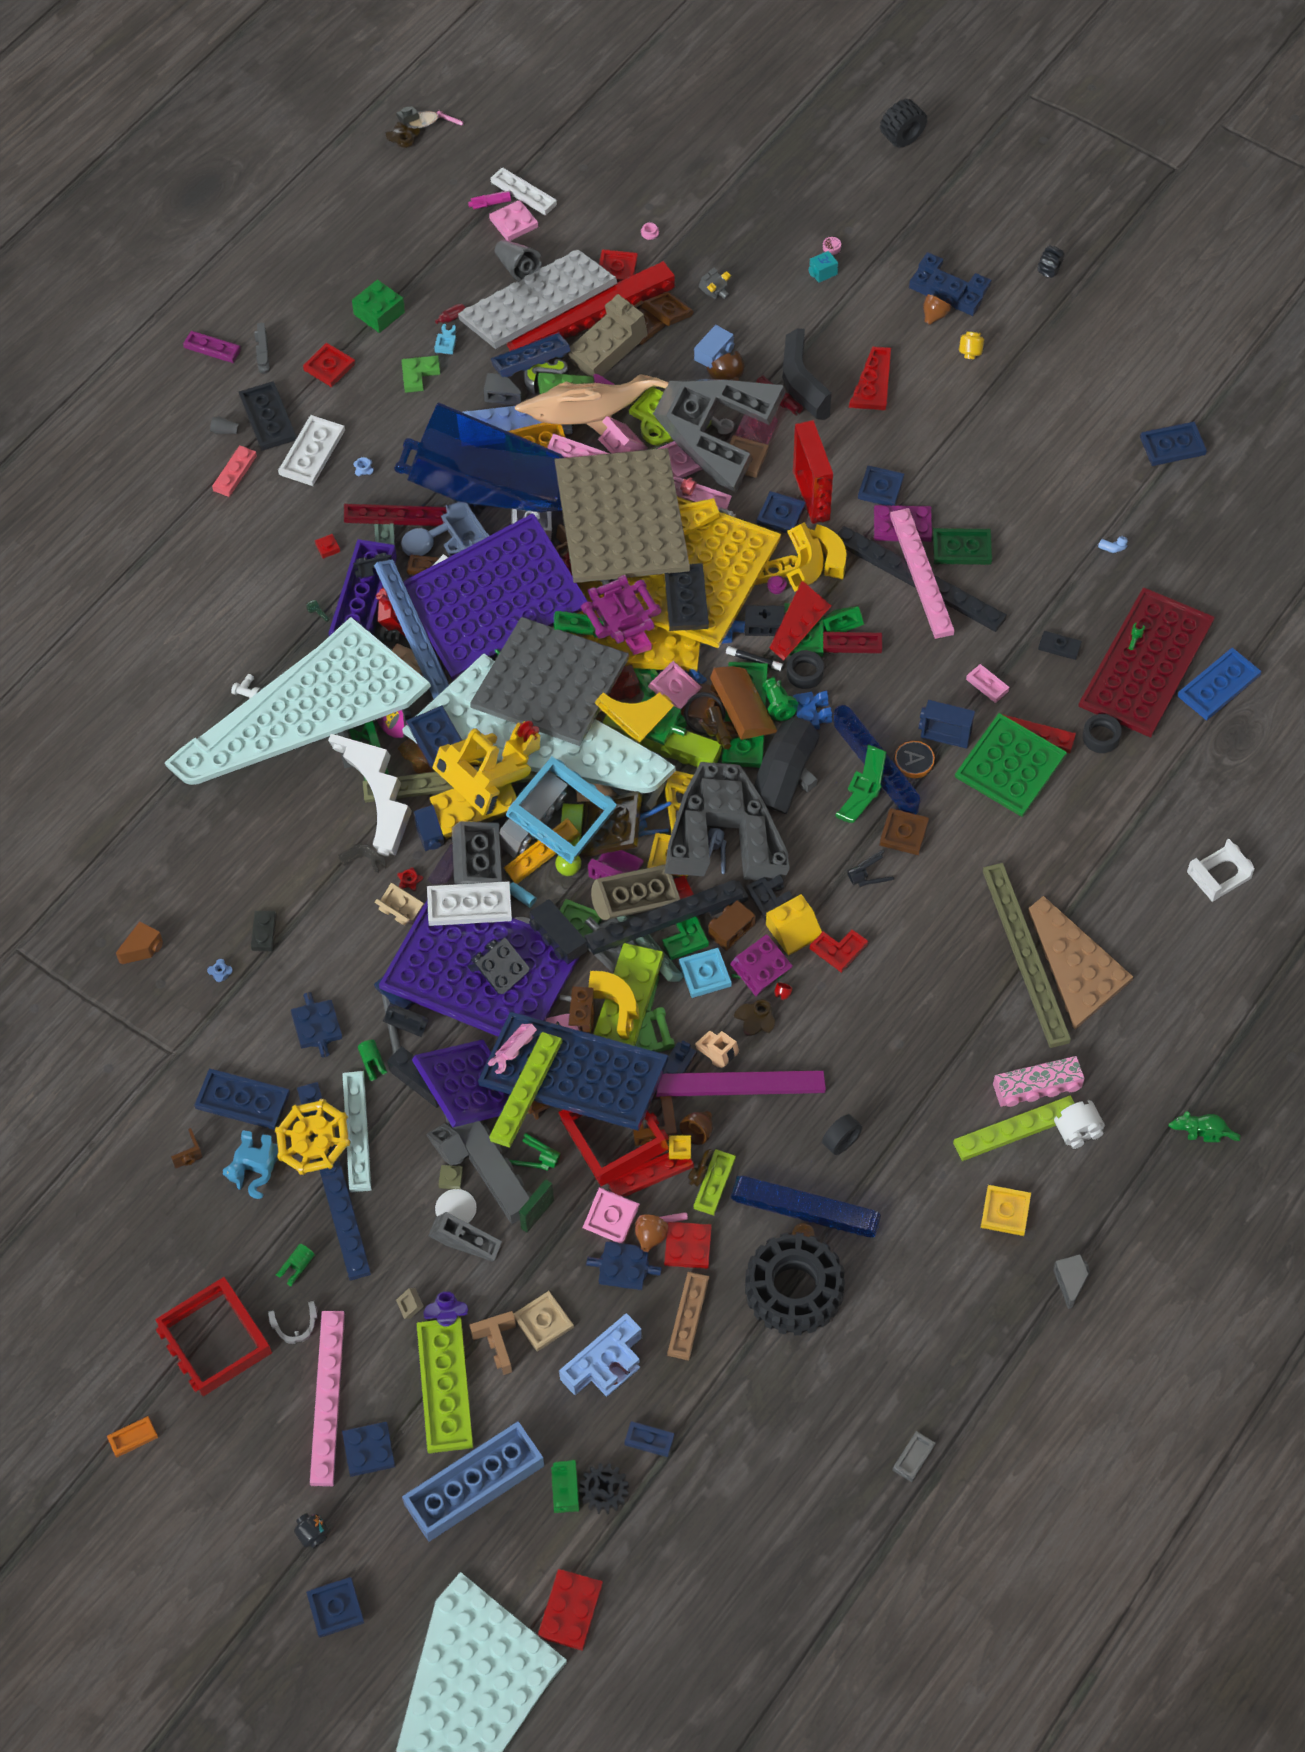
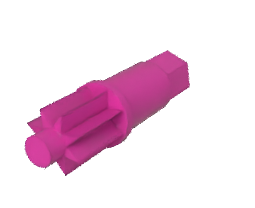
M504 191L474 197L468 202V206L478 209L511 201L510 192Z

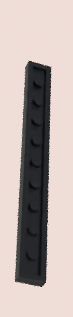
M843 526L837 533L847 551L916 588L906 559L846 526ZM934 575L945 605L995 632L1006 620L1007 614Z

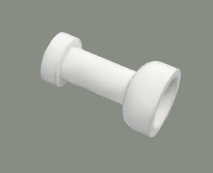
M248 674L241 685L239 683L233 684L231 692L235 695L247 696L250 699L262 689L254 687L252 690L248 689L250 683L254 680V677Z

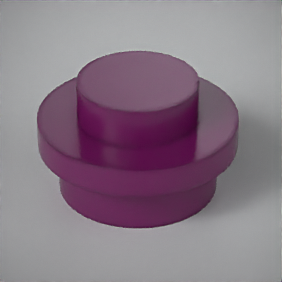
M772 576L769 578L767 587L771 593L781 594L786 589L787 583L783 577Z

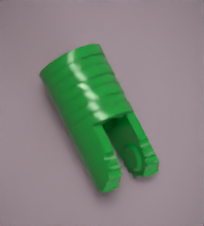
M366 1040L360 1043L358 1050L369 1079L371 1081L377 1079L373 1068L376 1065L382 1075L386 1074L387 1069L375 1040Z
M299 1244L276 1273V1276L279 1278L283 1276L289 1266L296 1270L287 1282L291 1287L314 1258L315 1254L305 1245Z

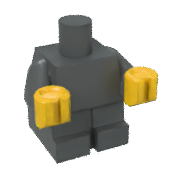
M712 268L701 278L698 287L714 299L718 296L726 299L729 296L726 287L731 275L727 271L720 275L715 268Z

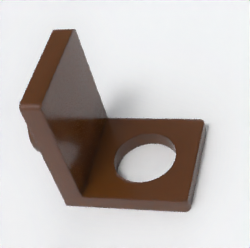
M191 1128L188 1131L195 1147L171 1156L175 1168L189 1166L196 1160L203 1158Z

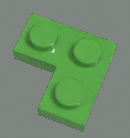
M438 356L402 359L405 393L423 391L422 376L440 375Z

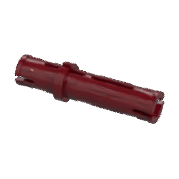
M764 375L756 381V383L773 384ZM785 393L780 406L787 408L797 416L802 412L803 406L796 402L789 393Z

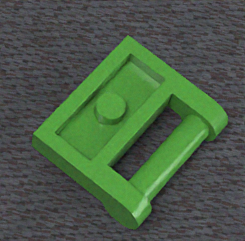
M656 1008L651 1012L645 1013L635 1044L636 1047L654 1052H662L675 1047L665 1020L666 1012L664 1008ZM653 1020L658 1022L663 1039L662 1042L657 1043L651 1023Z

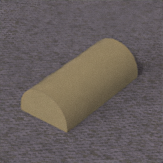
M665 865L598 878L594 881L591 890L594 909L603 920L654 910L678 901L680 897L672 875L664 874Z

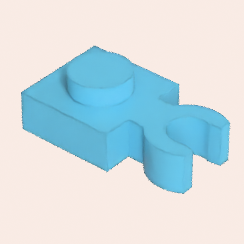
M446 324L442 325V334L437 335L434 347L436 353L453 354L456 344L455 325L452 326L451 330H446Z

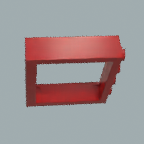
M814 420L795 424L793 473L803 501L806 502L805 506L811 523H823L830 520L833 471Z
M564 1109L558 1112L562 1123L601 1187L669 1150L666 1142L669 1139L664 1129L660 1130L658 1128L659 1122L655 1114H650L647 1110L644 1120L654 1134L655 1139L601 1168L573 1121L583 1115Z
M225 1277L155 1319L158 1328L155 1330L161 1340L166 1338L169 1343L166 1347L171 1356L177 1355L180 1360L177 1363L184 1375L186 1373L189 1374L191 1380L188 1382L194 1392L199 1390L203 1397L272 1354L269 1344ZM221 1295H224L258 1348L202 1382L168 1328Z

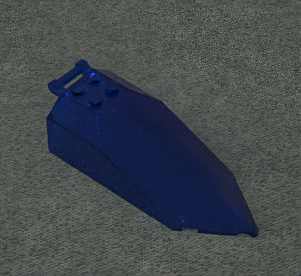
M439 402L435 406L421 441L418 442L411 438H406L399 462L394 467L397 473L408 474V481L458 502L534 512L562 510L555 467V459L564 458L560 453ZM411 450H416L412 465L406 464Z

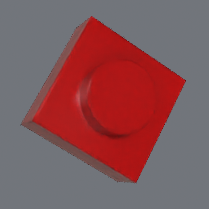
M333 534L315 540V545L323 559L340 553V548Z

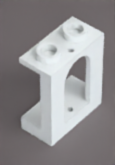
M1228 839L1226 840L1225 847L1201 861L1197 858L1192 860L1187 873L1213 902L1250 880L1255 868L1252 862L1244 857L1240 848ZM1225 861L1233 862L1238 868V873L1219 885L1208 870Z

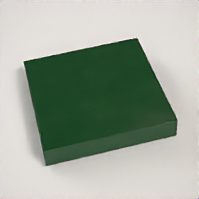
M547 1179L543 1181L519 1210L521 1229L528 1233L554 1201L553 1186Z

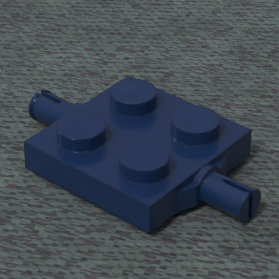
M308 992V995L307 993L303 995L306 1005L291 1009V1015L301 1049L311 1046L319 1047L321 1057L324 1058L325 1055L326 1057L330 1055L327 1044L332 1041L341 1040L342 1034L332 1000L314 1003L312 993Z
M607 1241L605 1242L604 1253L601 1258L587 1257L586 1266L599 1267V1284L637 1290L643 1289V1283L647 1274L660 1276L662 1268L661 1266L649 1265V1251L641 1250V1246Z

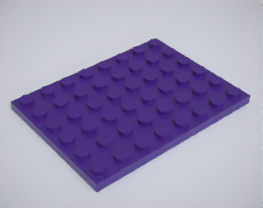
M534 513L403 581L427 637L452 680L459 677L481 655L485 654L491 659L498 656L495 653V649L501 652L521 617L553 627L555 611L577 614L582 611V604L588 602L577 583L573 582L571 573Z
M427 899L379 983V989L499 1037L510 1012L546 1021L579 957L569 964L563 959L560 960L552 946H547L544 943L542 935L538 931L535 932L530 924L512 918V921L429 926ZM505 937L528 965L529 971L504 994L500 995L479 970L471 972L467 965L472 962L470 958L479 951L482 953L487 949L485 945L494 938L498 940Z

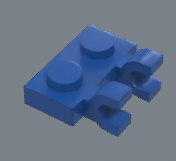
M827 691L820 692L816 696H813L812 692L793 695L798 702L797 718L810 721L815 729H820V723L832 722L831 707L822 709L819 713L816 711V707L829 706Z

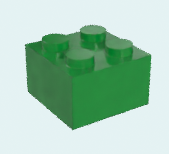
M378 279L352 299L354 315L378 333L382 332L405 313L403 297Z

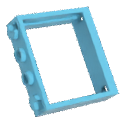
M551 756L510 805L506 816L572 864L611 816L617 804L614 803L611 797L598 791L595 785L583 780L577 772L567 768L561 760ZM549 770L604 810L575 847L520 806Z

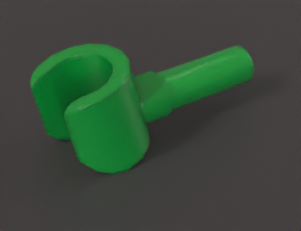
M1134 623L1129 650H1133L1138 638L1143 636L1144 625L1142 629H1137V623Z

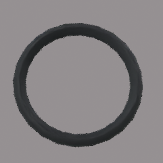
M702 692L693 695L688 700L684 708V718L687 725L693 731L700 734H708L705 730L696 728L690 722L688 717L690 704L695 699L706 696L717 701L721 708L723 721L725 720L726 711L719 697L711 693Z

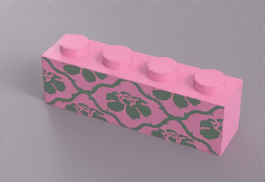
M1077 1056L995 1075L993 1086L1000 1107L1006 1105L1012 1107L1023 1101L1033 1102L1044 1096L1054 1097L1061 1092H1075L1082 1088L1084 1076Z

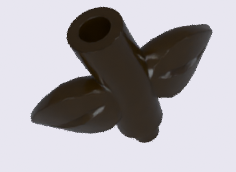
M718 706L710 707L707 710L708 718H701L698 722L710 736L716 737L718 743L723 745L724 749H729L731 747V740L739 738V735L732 722L723 721L722 713Z

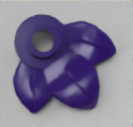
M451 1292L439 1293L435 1302L427 1305L424 1310L425 1319L437 1318V1322L445 1327L453 1325L457 1320V1315L468 1314L467 1305L457 1301Z

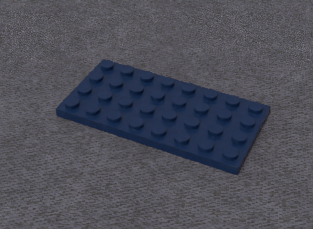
M509 1013L478 1080L479 1086L511 1094L541 1033L544 1032L560 1037L562 1044L533 1101L639 1131L668 1063V1055L521 1014ZM522 1024H533L537 1030L532 1035V1040L519 1049L520 1052L514 1059L506 1060V1069L503 1073L496 1074L495 1071L498 1069L499 1064L496 1062L494 1066H489V1060L496 1056L495 1053Z

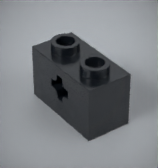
M746 605L745 636H775L784 617V606Z

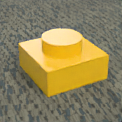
M669 1136V1159H691V1136Z

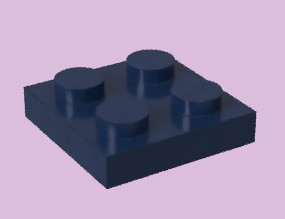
M868 465L858 493V499L881 505L895 506L904 480V474Z
M770 491L757 518V524L788 534V530L797 526L806 502Z
M387 1422L342 1431L350 1477L395 1467Z
M351 1577L306 1591L319 1638L364 1624Z

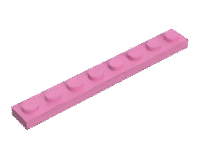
M909 508L891 512L890 518L934 638L954 635L953 625Z
M322 1311L310 1473L311 1486H334L345 1320L344 1311Z

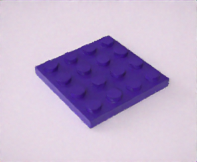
M484 1040L417 1054L412 1059L452 1127L500 1116L511 1095L479 1086L478 1080L491 1054Z

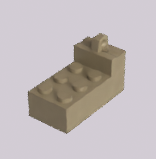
M619 294L605 305L607 314L570 346L571 351L568 352L570 362L586 375L592 376L593 380L594 374L603 376L648 335L644 314Z

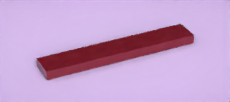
M344 504V523L440 526L444 524L441 516L446 514L447 510L446 507Z

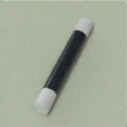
M730 646L727 647L726 654L754 663H767L769 668L782 671V663Z

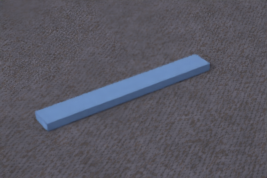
M394 561L377 562L374 565L421 672L431 685L429 690L433 699H435L449 686V683Z

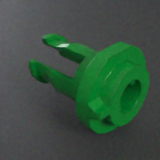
M774 677L765 681L762 688L765 689L770 702L767 711L771 719L785 721L791 718L798 708L796 698L787 695L785 689L781 686V680L776 683Z

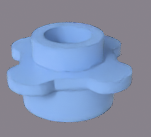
M365 457L357 459L354 462V467H356L355 474L357 476L372 474V460Z

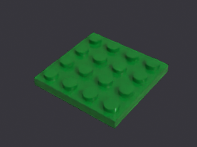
M998 713L955 773V778L1023 817L1067 756V752Z

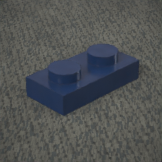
M631 1421L624 1444L625 1446L668 1457L674 1433Z

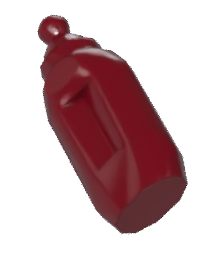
M460 303L446 309L435 320V323H448L459 318L458 313L462 312L465 306Z

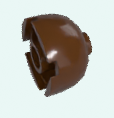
M734 351L736 355L731 356L730 353H727L711 363L713 367H707L710 377L712 379L740 381L739 378L744 372V361L740 353Z

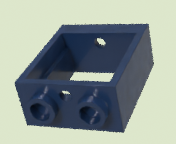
M928 700L927 706L922 707L920 713L921 719L918 729L922 730L921 738L967 749L972 734L975 711Z

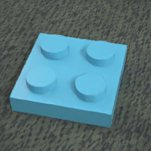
M719 948L679 959V965L692 998L731 987V980Z

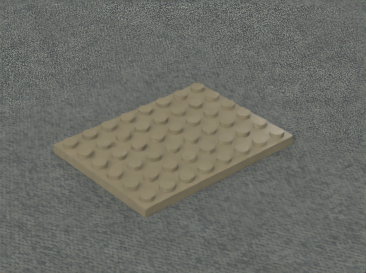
M668 448L555 459L574 583L617 579L622 575H625L627 578L690 571Z

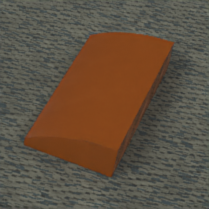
M733 666L714 668L710 679L740 739L776 733L777 729L747 670Z

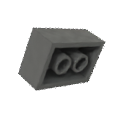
M460 821L453 826L454 885L502 882L499 823Z

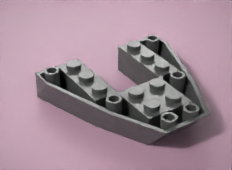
M721 379L670 380L653 415L675 443L720 486L737 493L753 460L751 454L708 435L705 431L719 403L770 425L786 390L784 385Z
M700 762L683 795L668 843L664 874L704 876L710 864L707 826L739 829L744 879L759 880L765 877L767 881H770L780 875L784 881L789 871L788 851L763 799L741 766Z

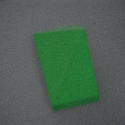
M859 606L833 610L823 618L826 632H846L864 625Z

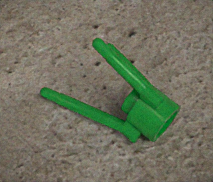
M525 1133L523 1142L541 1151L539 1160L542 1161V1164L509 1160L512 1165L541 1168L548 1171L549 1167H556L561 1153Z

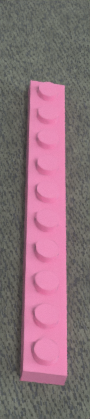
M555 434L552 435L547 448L548 454L559 458L610 454ZM673 476L677 497L693 503L714 498L718 510L720 508L727 510L731 495L696 484L691 496L683 495L680 486L684 479Z

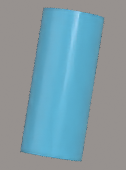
M514 882L510 884V895L529 908L534 905L537 899L534 895Z

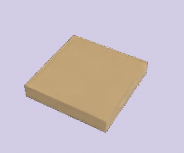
M550 1291L513 1314L516 1323L536 1351L544 1348L574 1328L573 1323Z

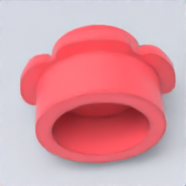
M692 478L684 479L680 486L682 494L691 496L696 487V482Z

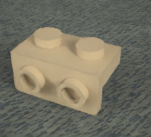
M393 883L389 885L382 899H376L375 901L380 906V911L387 915L392 913L396 916L395 920L404 926L406 923L413 925L425 904Z

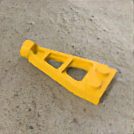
M675 771L667 779L665 785L666 800L672 803L668 806L671 833L676 821V811H679L681 803L677 802L676 792L685 793L694 776L692 774Z

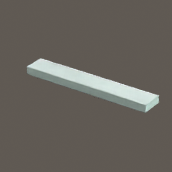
M364 1071L343 1073L345 1113L348 1116V1137L351 1141L350 1146H347L350 1192L370 1191L372 1189Z

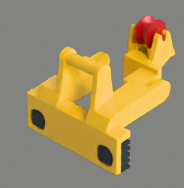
M532 721L517 723L510 740L505 744L501 755L503 756L502 762L497 764L499 748L493 746L497 741V736L494 733L488 735L480 734V731L474 728L469 732L467 739L452 745L447 744L439 747L432 768L482 815L491 814L498 798L497 795L500 793L497 787L524 779L530 774L531 767L527 764L528 756L540 749L541 735L538 734L539 727L533 726ZM485 757L479 771L468 763Z

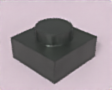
M412 106L405 107L396 113L398 120L404 125L420 119L419 112Z

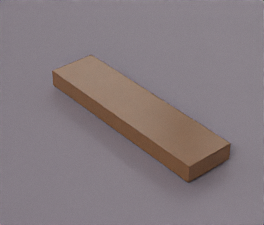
M692 1272L687 1273L667 1353L668 1356L684 1360L690 1359L709 1276Z

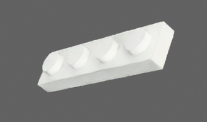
M503 167L491 177V183L504 191H509L512 196L544 215H547L557 205L556 199Z

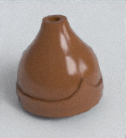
M928 294L923 304L924 322L931 325L935 321L944 318L952 306Z
M649 1214L641 1215L637 1218L635 1233L640 1242L641 1250L648 1252L652 1247L660 1244L665 1239L669 1228L666 1221Z

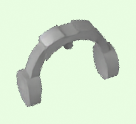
M314 1301L308 1302L310 1325L305 1333L299 1336V1331H295V1337L282 1333L274 1310L268 1311L269 1323L272 1329H275L286 1343L296 1344L297 1342L306 1341L311 1337L315 1319H318L317 1307Z

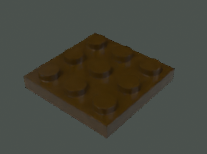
M639 791L611 796L617 806L611 816L581 851L580 855L583 858L637 847L642 795ZM592 801L584 803L581 838L604 811Z

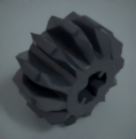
M1051 245L1045 248L1038 263L1037 269L1039 273L1050 278L1057 275L1064 260L1063 250Z

